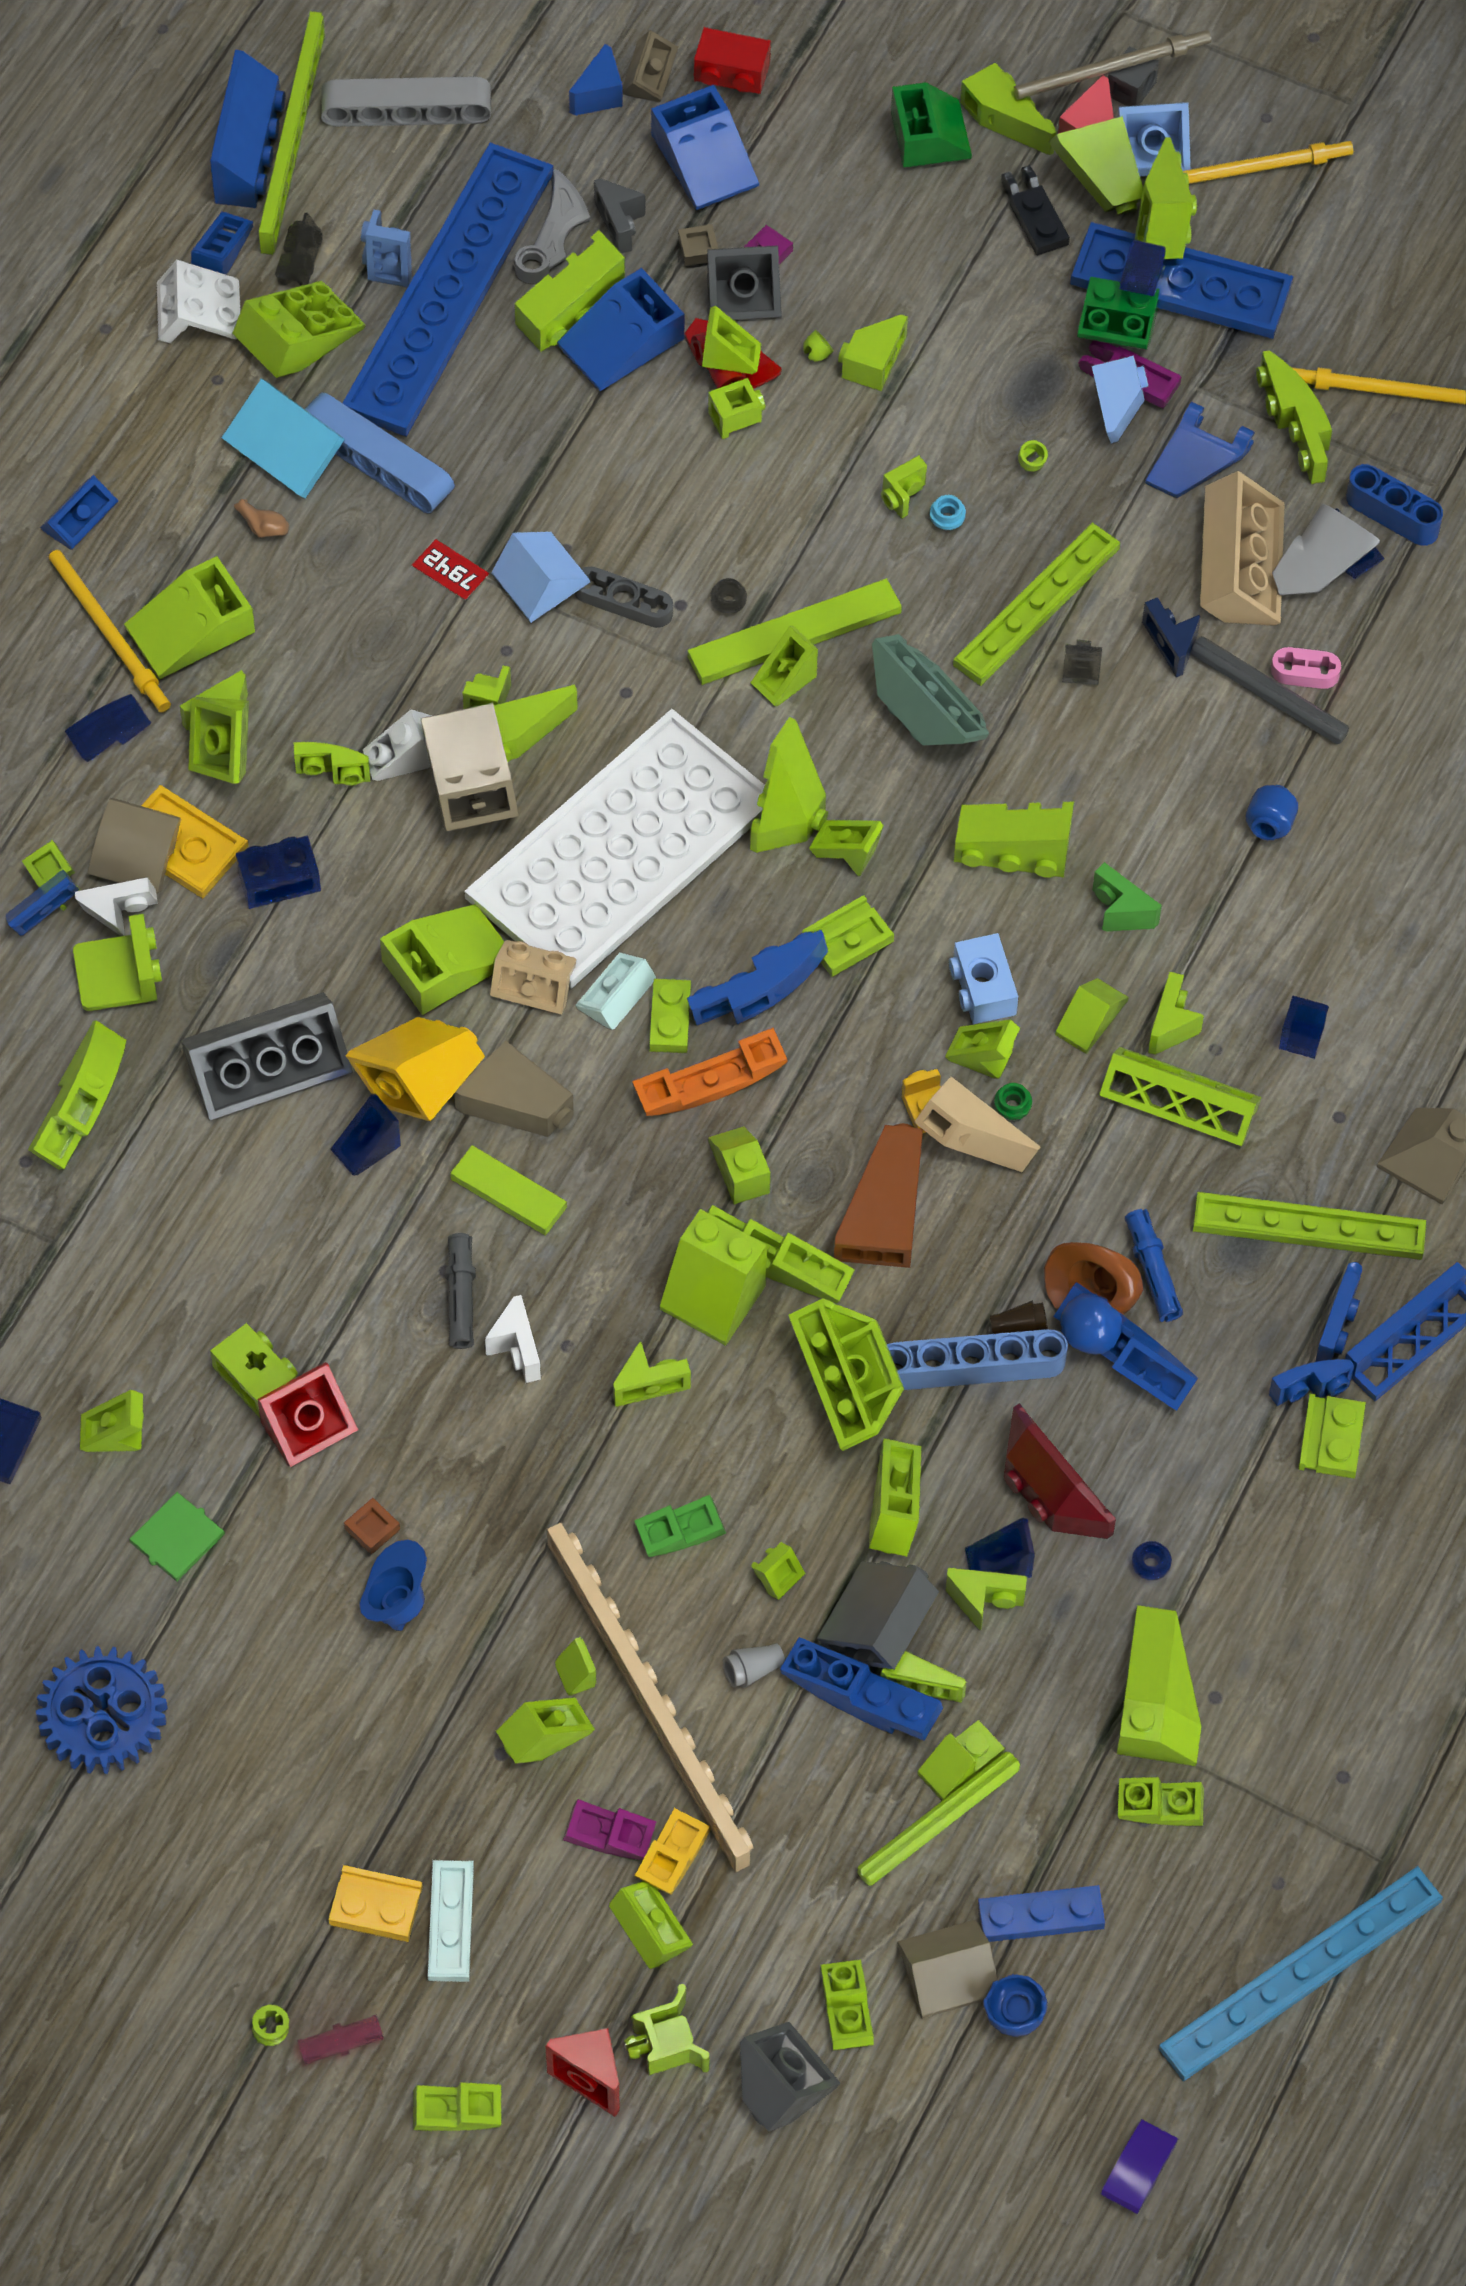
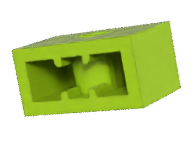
M245 1323L210 1350L212 1366L260 1418L257 1399L295 1379L298 1376V1372L286 1357L280 1359L272 1351L273 1345L262 1331L255 1332Z

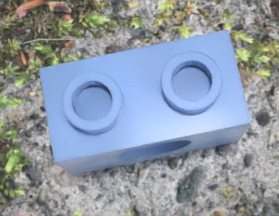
M996 933L955 942L954 957L949 958V968L953 980L959 979L962 988V990H959L960 1005L963 1012L969 1011L972 1023L978 1024L1016 1015L1018 994L999 934ZM984 977L989 981L979 982L975 978Z

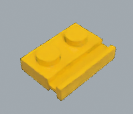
M343 1865L341 1879L337 1886L329 1916V1925L409 1942L420 1893H422L423 1889L422 1882Z

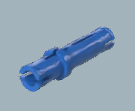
M1134 1210L1125 1216V1222L1134 1243L1132 1251L1135 1258L1139 1259L1147 1284L1156 1305L1159 1320L1161 1322L1173 1321L1183 1315V1309L1177 1298L1169 1270L1163 1258L1162 1250L1164 1246L1162 1240L1157 1238L1148 1210Z

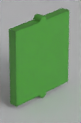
M176 1492L129 1540L130 1543L149 1558L151 1565L157 1564L174 1580L178 1581L225 1532L205 1515L203 1508L197 1509Z

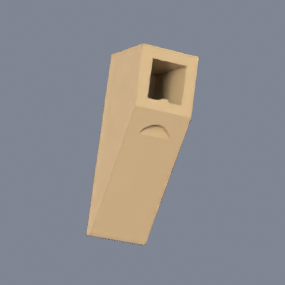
M950 1077L934 1094L914 1121L915 1124L945 1147L1019 1172L1024 1171L1041 1148L953 1077Z

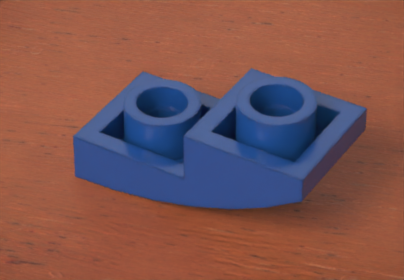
M1335 1359L1308 1363L1287 1370L1272 1378L1269 1396L1276 1406L1288 1400L1291 1403L1300 1400L1308 1393L1309 1388L1313 1394H1316L1315 1397L1323 1398L1329 1394L1337 1396L1349 1387L1354 1364L1351 1360Z

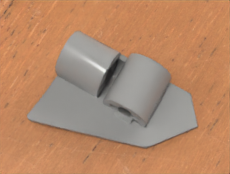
M1322 503L1303 534L1298 535L1272 573L1280 596L1319 593L1379 545V538L1337 510Z

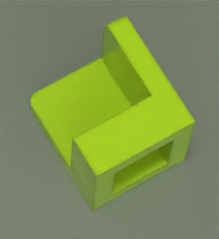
M503 665L499 678L478 673L475 675L473 682L466 681L462 693L463 709L493 703V705L505 703L511 687V668Z

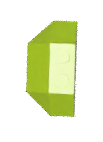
M824 1298L789 1314L788 1316L840 1449L844 1451L878 1435L904 1390L878 1321L834 1304Z

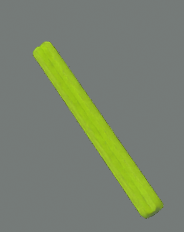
M1004 1752L861 1863L857 1868V1873L863 1882L868 1886L875 1884L1019 1772L1020 1763L1017 1758L1010 1752Z

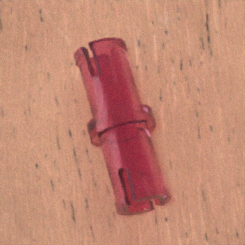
M374 2014L372 2017L341 2026L340 2023L332 2025V2030L305 2039H299L298 2044L306 2066L309 2063L341 2053L342 2057L349 2055V2050L378 2040L382 2041L384 2037L377 2015Z

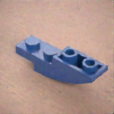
M822 929L814 933L804 932L799 934L793 941L779 947L769 946L764 948L758 955L751 957L755 968L753 972L738 973L732 976L728 982L715 987L707 986L697 990L693 996L687 998L696 1025L698 1026L732 1012L736 1023L739 1024L769 1009L792 993L818 967L828 952Z
M800 1637L780 1668L783 1675L832 1706L890 1734H893L896 1729L925 1741L943 1709L940 1700L870 1672L867 1664Z

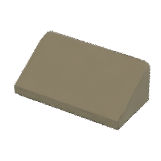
M651 30L643 35L636 44L623 84V94L660 102L678 46Z

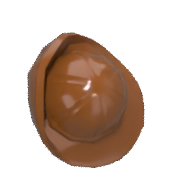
M1076 1242L1060 1244L1051 1251L1044 1266L1046 1293L1056 1310L1059 1309L1076 1282L1093 1294L1107 1298V1302L1122 1315L1127 1313L1136 1304L1143 1292L1141 1274L1136 1265L1120 1253L1103 1246Z

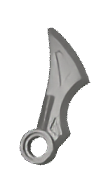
M553 170L550 209L534 245L524 246L518 250L515 256L516 276L525 283L535 284L540 282L549 274L550 269L565 260L564 241L567 234L577 225L590 220V215L583 198L574 185L559 170ZM533 259L539 261L542 265L537 269H528L523 263Z

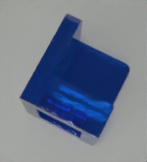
M1292 996L1282 1028L1279 1049L1315 1059L1324 1032L1329 1006Z

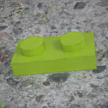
M653 979L650 1052L687 1053L690 1014L687 998L691 996V980Z

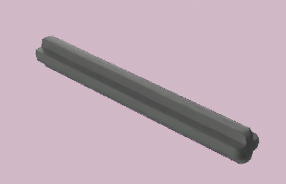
M1202 636L1193 644L1191 651L1193 656L1330 741L1340 744L1346 738L1349 730L1348 725Z

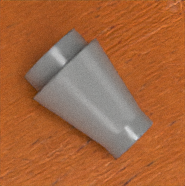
M777 1643L770 1646L731 1650L730 1655L723 1658V1669L732 1687L741 1686L746 1688L773 1670L782 1667L785 1658L781 1647Z

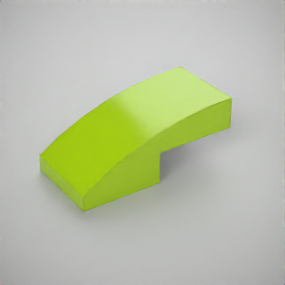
M460 2082L458 2087L416 2085L413 2090V2130L462 2131L501 2126V2085Z

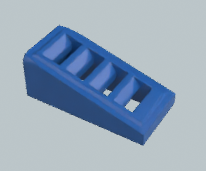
M222 211L191 251V264L227 275L253 228V221ZM223 228L235 231L236 233L225 231Z

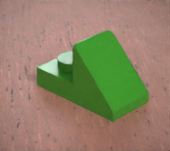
M1105 862L1095 871L1092 891L1095 892L1101 902L1111 905L1104 913L1103 931L1155 929L1160 921L1162 907L1160 903Z

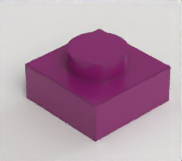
M765 225L744 246L778 245L779 265L793 252V242L768 225Z

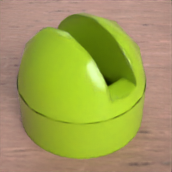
M817 330L812 332L803 344L804 354L810 353L808 359L811 361L824 360L834 352L831 345Z
M1036 440L1025 442L1018 453V463L1024 470L1029 472L1040 470L1048 458L1047 448ZM1036 452L1039 457L1033 462H1029L1028 459Z

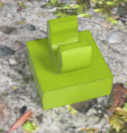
M780 1542L775 1548H767L765 1550L767 1556L759 1564L756 1562L751 1564L768 1595L778 1600L806 1574L792 1547L783 1542Z

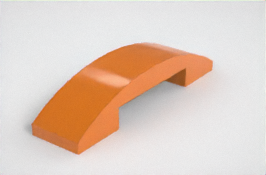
M774 1028L739 1040L738 1049L672 1074L666 1068L632 1081L646 1116L678 1112L718 1100L754 1084L782 1067L788 1060Z

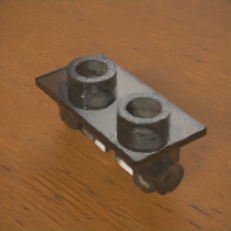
M304 213L303 220L294 221L287 230L288 233L283 250L289 254H281L275 271L277 281L282 285H289L292 281H297L300 286L307 285L314 272V263L319 247L322 245L323 234L310 215Z

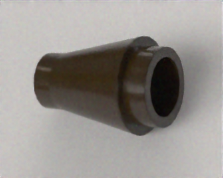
M1032 1300L1002 1313L990 1315L993 1334L1048 1329L1043 1302L1034 1304Z

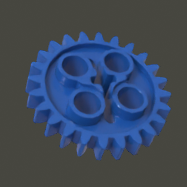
M97 1646L94 1651V1657L88 1658L83 1649L79 1650V1662L75 1663L69 1657H65L67 1668L65 1671L56 1667L52 1668L53 1677L56 1681L43 1680L42 1682L44 1691L48 1694L37 1695L38 1704L43 1707L36 1710L37 1720L43 1722L38 1726L40 1735L48 1736L45 1740L48 1750L58 1747L56 1755L59 1761L64 1760L70 1755L72 1769H76L83 1761L86 1764L87 1773L91 1774L95 1765L101 1764L104 1774H108L110 1763L115 1762L118 1768L123 1771L125 1768V1758L129 1757L136 1764L139 1763L137 1751L141 1749L151 1753L152 1747L148 1739H161L160 1729L156 1726L166 1725V1716L161 1712L168 1709L166 1699L160 1698L165 1694L163 1684H155L158 1680L155 1670L145 1673L147 1670L146 1660L142 1659L133 1665L131 1651H128L120 1659L118 1658L116 1647H112L108 1656H103L100 1647ZM98 1679L110 1681L106 1687L101 1689L91 1687L92 1683ZM76 1689H81L83 1692L87 1694V1697L74 1691ZM134 1702L140 1705L137 1710L130 1713L121 1710L122 1706L126 1703ZM93 1703L95 1704V1706H96L97 1708L100 1709V1710H98L96 1713H95V1710H94V1705H93ZM75 1707L83 1710L79 1716L74 1718L64 1716L65 1712L70 1708ZM107 1707H109L110 1716L104 1711ZM117 1722L120 1725L129 1728V1730L123 1731L117 1726ZM102 1731L113 1733L112 1737L107 1741L101 1742L94 1739L95 1735Z

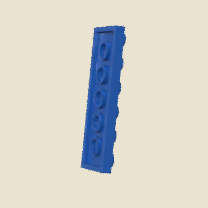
M1091 222L1072 272L1070 284L1088 289L1091 276L1159 288L1157 308L1273 339L1292 286L1293 276L1185 247L1183 259L1142 260L1134 233Z

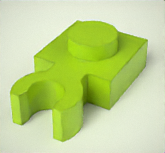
M53 840L22 860L39 888L61 870H64L69 877L75 873ZM65 903L59 907L63 911L67 909Z

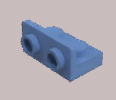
M374 209L370 222L364 221L361 231V242L366 243L362 255V264L367 265L368 280L408 287L412 278L410 232L394 227H383L381 210Z

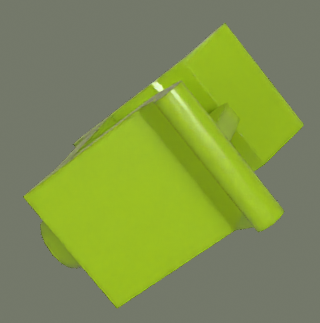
M684 1984L678 1986V1993L673 2002L631 2016L633 2031L639 2036L634 2037L632 2035L625 2039L626 2051L628 2050L630 2059H638L640 2055L650 2052L647 2057V2071L649 2075L686 2063H691L701 2068L702 2072H708L710 2069V2053L693 2044L694 2040L685 2016H680L686 2004V1986Z

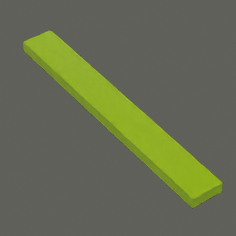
M310 11L259 228L260 250L262 254L273 255V252L275 253L325 38L324 15L320 12Z

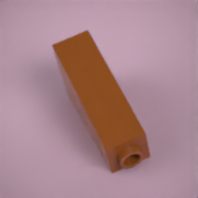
M905 1123L884 1126L835 1236V1259L841 1262L910 1268L922 1148V1128H915Z

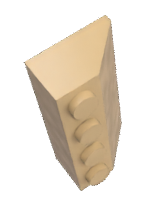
M1240 471L1205 486L1200 607L1223 622L1275 626L1281 623V596L1272 573L1283 557L1285 503Z

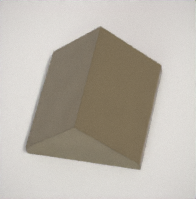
M976 1920L903 1939L897 1943L921 2018L983 2002L992 1983L997 1981L990 1942Z

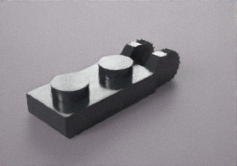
M1030 165L1021 167V176L1028 189L1019 192L1017 182L1010 171L1003 173L1001 180L1004 190L1009 197V205L1035 254L1040 255L1069 245L1070 237L1043 186H1039L1038 178Z

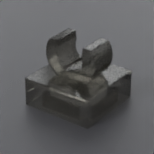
M1077 640L1076 645L1066 644L1062 682L1099 685L1102 647H1092L1091 641Z

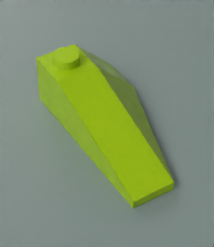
M789 717L771 743L763 776V778L767 779V782L757 801V805L763 808L761 819L757 817L754 819L750 835V850L756 853L806 842L814 830L819 831L828 817V811L825 810L826 793L797 721Z

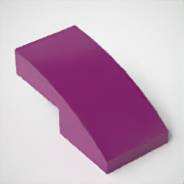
M577 1799L574 1803L563 1840L606 1854L643 1860L648 1851L656 1821L618 1808L616 1812H612Z

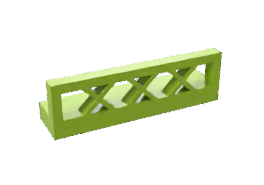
M1119 1047L1112 1055L1099 1094L1102 1097L1239 1146L1244 1144L1252 1118L1257 1112L1262 1098ZM1116 1071L1131 1075L1137 1089L1127 1094L1111 1089ZM1140 1079L1146 1080L1150 1083L1143 1086ZM1156 1085L1165 1087L1173 1102L1162 1107L1154 1105L1146 1090ZM1176 1092L1185 1094V1096L1178 1098ZM1140 1093L1143 1100H1140L1132 1096H1135ZM1191 1098L1199 1099L1203 1102L1208 1115L1197 1120L1188 1117L1181 1103ZM1211 1104L1221 1107V1109L1214 1111ZM1176 1106L1179 1113L1168 1109ZM1228 1110L1243 1115L1238 1134L1224 1130L1217 1116ZM1211 1119L1214 1126L1205 1123V1121Z

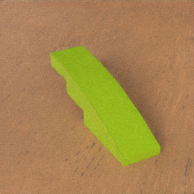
M714 1205L708 1209L707 1213L767 1245V1278L834 1303L840 1301L855 1269L789 1232L783 1237L752 1219L744 1223Z

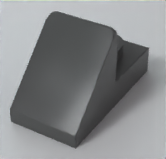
M601 178L594 180V202L614 246L621 254L632 251V236L636 234L633 220L641 218L646 214L645 195Z

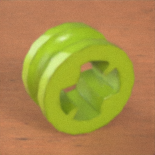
M266 2005L258 2009L252 2021L254 2038L265 2046L278 2045L284 2041L289 2032V2018L284 2009L277 2005ZM275 2017V2023L279 2021L282 2023V2025L276 2026L275 2033H266V2027L263 2029L259 2027L265 2025L266 2018Z

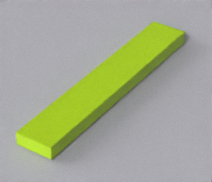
M1092 522L953 659V666L982 686L1120 549V542Z
M886 578L688 649L687 657L700 683L704 685L764 663L789 626H794L814 645L900 614L902 612V605Z
M1197 1192L1193 1232L1418 1260L1423 1258L1426 1220L1204 1192Z

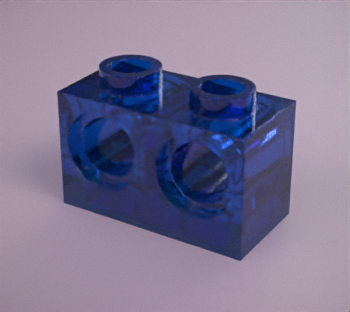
M308 835L299 838L288 837L279 843L262 847L252 846L236 853L238 874L249 909L321 891L319 870ZM292 863H301V864H302V865L297 866V867L289 866V865L292 864ZM256 872H265L264 875H253Z

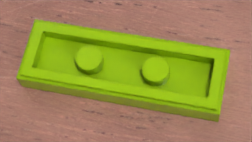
M473 1145L450 1173L451 1180L545 1236L567 1208V1201Z

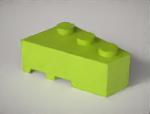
M600 230L591 236L594 243L579 256L573 252L565 259L569 265L554 278L549 274L546 275L515 303L516 326L540 352L551 345H557V342L614 284L625 278V257Z
M1074 801L1063 802L1062 808L1041 809V803H1029L1028 809L1008 810L1007 804L961 805L955 841L954 862H960L970 867H994L1005 872L1022 871L1036 873L1045 878L1054 876L1064 877Z

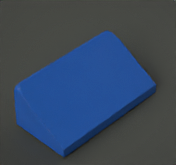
M93 475L84 481L40 528L71 550L119 500Z
M61 870L10 910L5 916L7 923L20 936L24 935L74 896L79 888L64 870Z

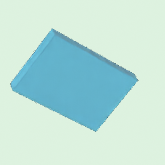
M260 379L222 436V439L303 498L307 497L345 440V438L264 379Z

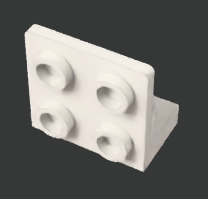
M176 260L157 281L158 340L172 343L181 332L187 329L188 325L237 339L232 332L240 315L239 280Z

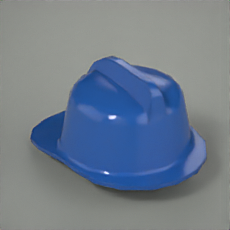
M411 1540L397 1541L386 1547L377 1557L359 1604L361 1614L366 1619L376 1622L382 1621L392 1629L401 1631L405 1624L414 1619L422 1610L425 1597L421 1582L426 1568L427 1557L424 1549L417 1542Z

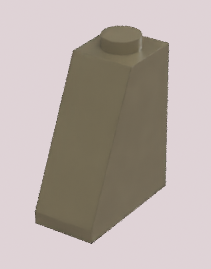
M507 1041L501 1044L475 1069L454 1093L455 1108L461 1113L546 1137L550 1136L557 1128H564L574 1115L573 1094Z

